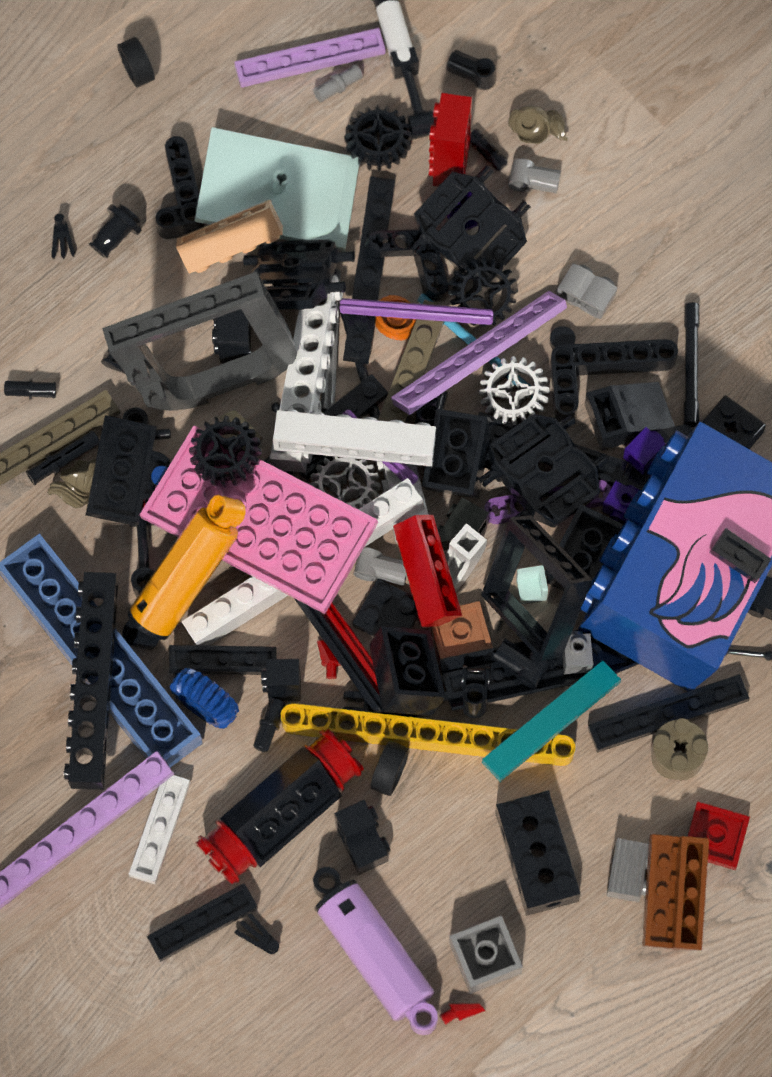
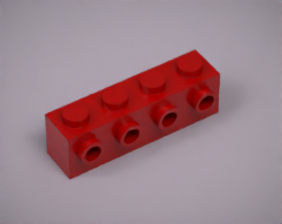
M414 515L394 525L396 541L403 559V565L407 573L421 626H441L462 616L434 516Z

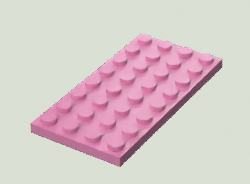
M193 426L140 513V517L179 537L195 512L202 507L207 508L214 496L222 495L242 501L245 505V517L242 523L236 526L238 538L222 561L325 614L375 530L378 520L260 460L259 465H252L255 470L254 474L245 473L246 481H243L241 477L236 479V486L231 481H228L226 488L222 487L220 481L216 486L211 484L210 479L205 482L201 478L202 474L195 472L194 468L196 465H192L190 462V458L193 455L190 454L189 448L194 446L191 439L199 438L196 431L200 429ZM213 441L207 447L205 457H207L209 455L208 452H210L213 449ZM220 444L223 454H227L231 458L228 449H224ZM242 450L241 452L238 453V455H237V461H238V462H239V461L242 459V457L244 456L245 451ZM224 464V465H220V466H218V467H216V466H214V467H215V468L224 469V468H229L230 466Z

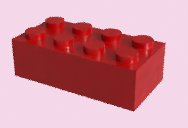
M441 93L440 103L435 102L433 112L434 123L431 125L429 135V176H433V186L438 187L451 172L466 173L471 137L472 97Z

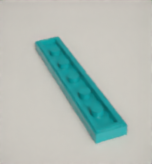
M601 661L482 759V764L501 782L619 685L621 678L604 661Z

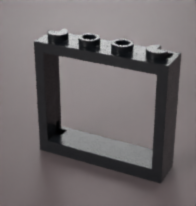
M531 515L514 517L509 519L481 596L529 647L540 661L562 657L592 579ZM525 547L565 588L548 633L509 591Z

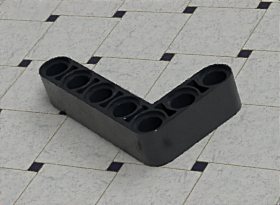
M660 339L567 344L555 347L552 351L550 362L555 418L560 422L570 414L572 418L576 419L579 404L576 376L667 371L676 364L678 355L676 343L672 340ZM667 352L671 357L664 358L660 353ZM635 354H642V355H644L646 358H645V359H637V358H635L634 355H635ZM616 355L620 359L617 361H612L608 358V356ZM588 356L593 358L594 361L586 362L582 358ZM565 358L568 362L562 364L557 362V359ZM564 381L569 383L570 386L565 388L559 386L558 383ZM567 405L570 406L572 410L566 412L561 410L560 407Z

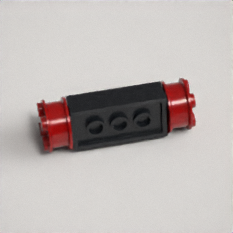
M330 729L321 730L320 737L310 746L304 745L219 818L220 820L215 822L217 826L205 837L202 835L198 836V841L195 844L203 854L209 855L210 859L208 862L216 872L219 873L222 870L221 874L231 885L234 882L238 883L240 882L239 876L250 866L254 868L259 866L261 868L343 796L341 794L344 791L343 785L354 776L360 777L364 768L356 758L351 757L352 749L343 739L338 742L337 737Z

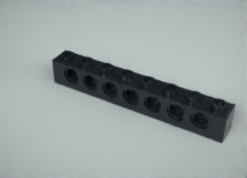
M84 572L83 581L78 583V597H82L81 607L77 606L76 622L80 623V631L75 632L74 648L78 649V657L73 658L72 674H76V683L71 684L70 700L74 701V709L69 710L68 727H72V735L66 739V753H70V761L65 763L64 780H68L71 789L104 790L119 588L117 573ZM96 598L104 600L100 606L90 605L92 600ZM93 624L102 625L101 629L97 632L88 631L89 627ZM90 650L100 651L99 655L95 658L86 657ZM94 675L98 677L94 684L84 683L88 676ZM92 701L96 703L95 708L90 711L82 709L86 702ZM85 728L94 729V733L89 737H82L80 735L81 731ZM84 754L92 756L91 761L87 764L78 762L79 758Z

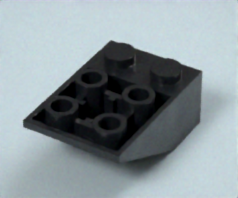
M659 382L611 385L586 392L585 407L601 451L632 442L645 427L652 432L675 426Z

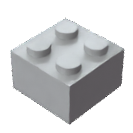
M502 916L450 935L449 944L470 994L522 974L523 966Z

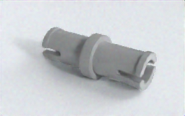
M354 64L340 74H333L330 76V80L313 88V93L318 101L323 102L337 92H344L347 86L362 79L363 74L360 68Z

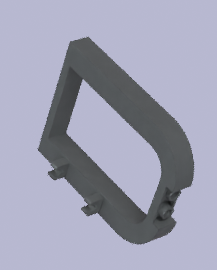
M257 271L102 328L109 352L125 372L128 382L137 388L147 407L160 410L190 409L208 404V399L254 382L260 385L286 371L288 365L293 364L297 356L289 327ZM239 309L243 311L263 344L259 349L246 356L193 375L182 377L167 374L146 345L149 342Z

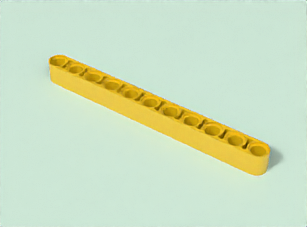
M288 704L281 711L282 727L287 733L319 738L320 731L328 728L335 734L338 740L343 739L344 741L386 745L389 741H393L412 749L480 757L488 755L517 731V729L303 704ZM293 714L300 717V720L295 724L286 721L287 717ZM317 718H324L327 720V723L322 727H318L313 724V721ZM344 721H351L354 726L350 730H344L340 727V724ZM371 724H377L381 727V730L377 733H370L367 727ZM398 727H404L408 733L404 736H397L393 731ZM425 730H430L435 736L427 740L422 738L420 734ZM452 733H456L462 739L457 743H453L447 737ZM558 734L543 746L540 752H536L525 762L566 766L574 758L575 742L569 736ZM483 736L488 739L489 743L485 746H480L474 740L477 737ZM559 746H565L569 749L570 753L559 755L555 749Z

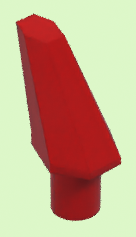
M317 640L321 665L326 667V678L336 679L337 667L341 666V664L326 643L322 640Z
M449 1003L450 1009L441 1014L440 1018L447 1025L455 1018L461 1021L485 1012V1009L479 1003Z

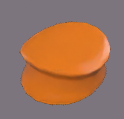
M388 295L379 300L411 303L397 295ZM376 316L375 325L380 333L386 337L402 341L410 338L417 319Z

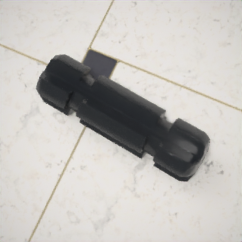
M474 129L471 132L470 143L473 146H477L476 149L488 162H492V166L496 170L501 171L507 166L508 160L503 154H499V150L486 137L483 138V134L479 129Z

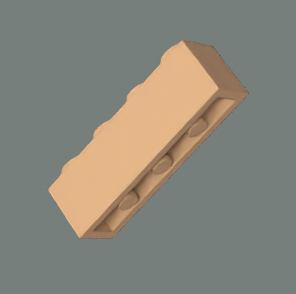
M267 200L177 238L176 248L188 273L190 274L194 271L200 273L218 261L224 263L231 260L233 255L237 253L251 252L261 243L266 242L269 244L275 242L280 238V235H283V225L271 200Z

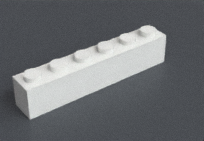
M286 409L284 411L277 410L273 444L274 450L432 466L436 426L422 422L407 424L400 420L378 421L372 417L358 419L344 414L329 416L321 412L299 413L294 409Z

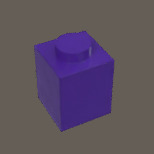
M645 427L625 448L623 459L643 475L649 469L660 448L665 446L666 443L656 431L651 432Z

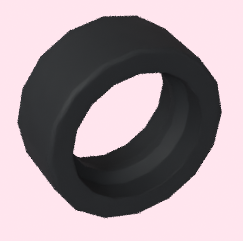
M137 37L117 44L125 70L136 87L155 80L150 60Z
M389 741L386 744L375 768L370 784L371 789L388 796L393 794L408 759V747L393 741Z

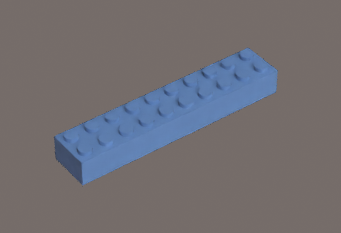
M39 533L0 562V576L72 665L73 658L78 657V649L74 648L75 632L80 631V623L76 622L77 606L81 607L82 597H78L79 582ZM92 600L90 605L97 607L96 603ZM93 624L89 627L88 631L97 632L101 629L102 625ZM115 629L110 714L145 759L158 751L171 768L203 744L201 734L117 629ZM90 650L86 657L95 658L99 655L100 651ZM94 675L88 676L84 682L89 685L94 684L98 677Z

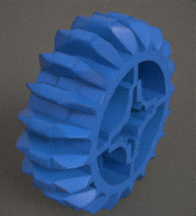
M182 669L174 677L170 685L171 692L175 698L209 725L212 724L216 728L225 729L237 717L239 707L234 698L217 685L215 681H212L200 672H196L194 669Z

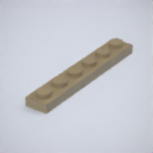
M425 299L423 304L440 305ZM416 320L378 421L400 420L404 423L407 422L409 414L394 406L392 396L425 375L445 321Z
M104 390L1 452L0 486L43 461L45 456L53 455L87 434L90 430L101 426L105 415L116 417L121 414L120 409L107 390Z

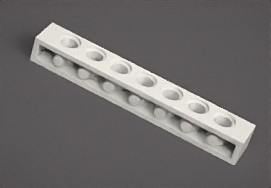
M333 275L331 282H339L336 275ZM331 292L321 301H326L324 304L317 305L313 309L299 310L293 338L297 356L293 364L288 365L280 411L294 409L299 413L321 412V401L319 399L320 394L324 393L326 387L324 373L325 369L328 370L330 366V355L328 353L330 346L334 345L335 334L333 327L334 323L337 324L339 320V309L337 306L338 301H341L343 298V292ZM317 324H322L318 328H313ZM312 347H317L315 350L309 351ZM308 370H313L309 374H304ZM309 393L307 396L300 398L302 394ZM272 444L270 461L274 467L282 471L306 472L307 463H311L312 454L274 450V444Z

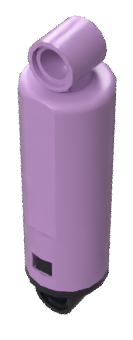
M322 867L318 869L313 877V887L316 895L322 899L314 908L391 1018L399 1021L407 1017L410 1021L411 1029L419 1035L432 1033L437 1026L438 1016L436 1009L427 1003L434 994L431 985L356 880H349L342 884L340 875L334 868ZM324 878H331L335 882L333 887L329 889L322 888L319 883ZM420 1013H427L432 1020L427 1025H420L415 1018Z

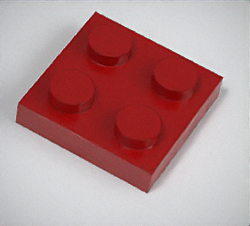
M697 801L688 837L708 838V863L736 871L750 816Z

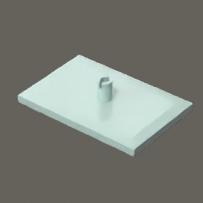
M212 127L194 222L210 225L262 202L271 200L283 225V235H280L279 239L288 241L331 239L335 241L336 248L344 252L359 169V157L352 159L349 155Z

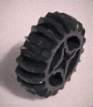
M377 104L375 110H371L367 106L365 113L358 110L356 113L357 118L351 117L350 125H347L345 128L344 142L346 143L347 152L351 153V158L359 157L358 164L360 167L366 163L368 170L373 166H377V170L380 172L382 166H386L390 170L392 162L399 165L400 158L406 159L407 151L411 149V126L409 123H406L404 115L399 116L397 109L390 112V108L387 105L384 110H380ZM377 132H379L380 144H377Z
M481 256L479 263L474 258H471V267L466 263H462L461 268L464 272L454 271V275L459 278L457 281L450 280L449 282L451 285L456 286L455 290H448L449 295H456V298L450 300V304H459L457 307L470 308L466 303L467 301L479 300L484 309L493 310L494 318L492 325H495V316L500 320H504L505 315L502 311L511 313L512 309L507 305L509 302L516 303V299L510 297L511 293H518V289L510 288V285L516 283V279H507L512 271L510 269L503 271L505 264L499 262L496 265L495 258H490L487 262L486 258ZM481 271H491L497 276L499 282L487 283ZM473 275V286L464 294L465 285ZM481 286L485 288H490L487 289L488 291L484 292V296L476 295L478 294V292L482 291ZM501 291V297L495 307L492 308V306H494V295L497 292Z
M225 415L223 422H220L217 417H214L213 421L215 424L210 426L208 422H205L204 426L206 429L204 431L197 429L196 431L199 438L191 439L194 446L189 448L190 454L193 455L190 458V462L192 465H196L194 468L195 472L202 474L201 478L205 482L210 479L211 484L216 486L220 481L222 487L226 488L228 481H231L236 486V479L241 477L243 481L247 480L246 472L254 474L255 470L252 465H259L260 463L259 458L256 456L262 454L261 448L258 447L261 442L259 438L255 437L257 435L255 429H249L250 426L246 421L240 424V419L235 417L230 422L229 416ZM226 434L236 435L230 438L221 437ZM213 441L214 447L208 452L209 455L205 457L206 449ZM220 444L224 449H228L231 458L227 454H223ZM246 445L244 456L238 462L237 455L242 451V447ZM224 464L230 466L229 468H224V469H220V468H215V467H214V466L218 467V466L224 465Z

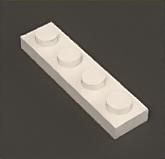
M173 775L159 786L129 872L130 877L156 885L191 783L190 780Z

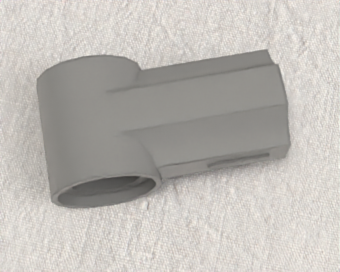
M515 159L512 163L508 186L519 192L535 189L557 193L561 170L535 166L532 161L527 159Z
M364 547L360 553L353 573L354 576L365 581H376L379 578L380 580L403 586L407 578L403 560L383 556L380 551Z

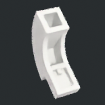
M465 524L449 543V549L445 555L455 592L458 591L479 562L487 544V539L468 524Z

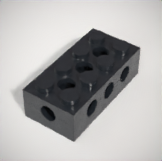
M549 790L496 804L495 814L525 915L529 916L579 902L581 893ZM530 823L537 829L527 831L523 828V825ZM539 849L543 851L544 855L542 857H535L531 854V851ZM548 875L552 881L550 883H542L538 877Z

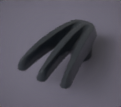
M56 214L54 216L55 224L51 257L55 259L57 239L59 238L61 257L65 259V237L71 256L74 257L75 251L64 215Z
M249 913L248 917L263 933V936L244 921H241L240 924L259 941L252 939L239 930H235L234 933L269 954L277 953L279 950L278 942Z

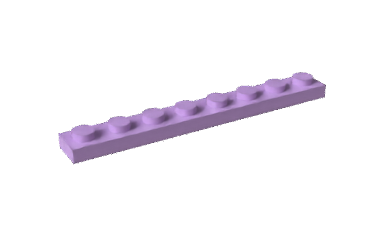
M550 291L546 292L392 396L394 406L409 415L419 410V408L432 399L438 397L441 393L567 308L565 299Z
M158 751L153 753L0 872V909L172 777L174 772Z

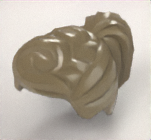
M525 106L513 109L509 116L508 124L513 132L517 133L519 140L524 143L541 144L548 138L549 134L563 141L568 140L565 133L563 115L558 113L557 110L546 112L537 106Z
M96 458L89 462L77 460L73 467L62 470L60 477L64 482L56 481L51 483L47 493L59 496L66 504L73 508H81L88 503Z

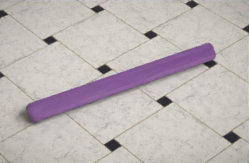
M342 298L339 306L342 314L491 325L494 318L493 310L349 298Z

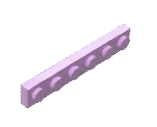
M376 28L234 61L240 87L242 88L385 54V46L380 30Z

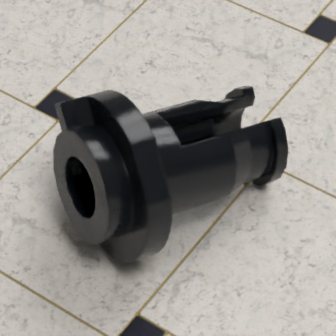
M112 204L109 205L106 210L110 213V218L98 232L95 240L89 243L104 258H108L110 252L130 232L138 236L142 231L138 226L141 220L122 204H119L117 207Z

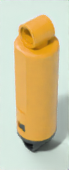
M216 495L210 500L207 508L202 507L195 512L128 610L127 615L130 620L123 628L122 637L130 646L151 650L157 646L159 640H165L171 635L238 538L236 526L242 523L246 512L242 501Z

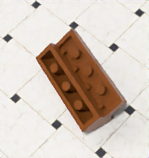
M657 834L649 836L642 946L673 950H702L709 848L708 838Z

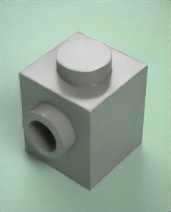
M572 631L562 655L564 674L588 673L592 670L593 656L590 634H583L582 631Z

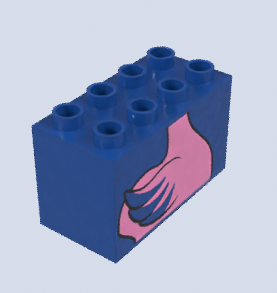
M699 422L688 436L675 430L666 446H662L647 471L651 476L642 491L640 489L637 491L623 516L627 521L622 526L618 535L614 534L599 560L604 565L599 569L595 578L592 579L581 608L586 614L578 627L584 633L590 634L591 637L687 692L694 690L718 670L772 566L771 560L759 580L753 583L709 553L723 530L727 528L772 559V462L702 422Z

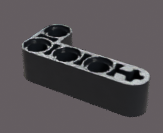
M180 136L170 137L165 143L166 158L177 205L160 209L155 216L157 232L164 239L179 238L205 226L204 223L187 219L191 216H196L199 192L187 142ZM176 151H179L181 158L176 159ZM180 172H186V173H187V174L184 175V176H179V175H177V174L180 173ZM185 194H191V195H192V196L189 197V198H183V197H182V196L185 195ZM166 221L173 222L169 226L162 225Z

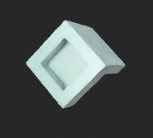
M544 566L517 569L516 583L520 603L527 604L546 601L548 587Z

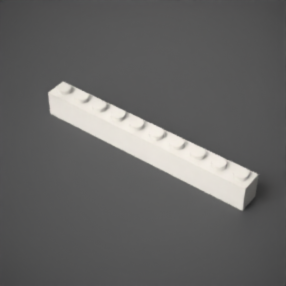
M408 478L358 509L378 520V524L365 546L394 529V525L425 509L421 496ZM252 576L181 622L196 645H211L288 595Z

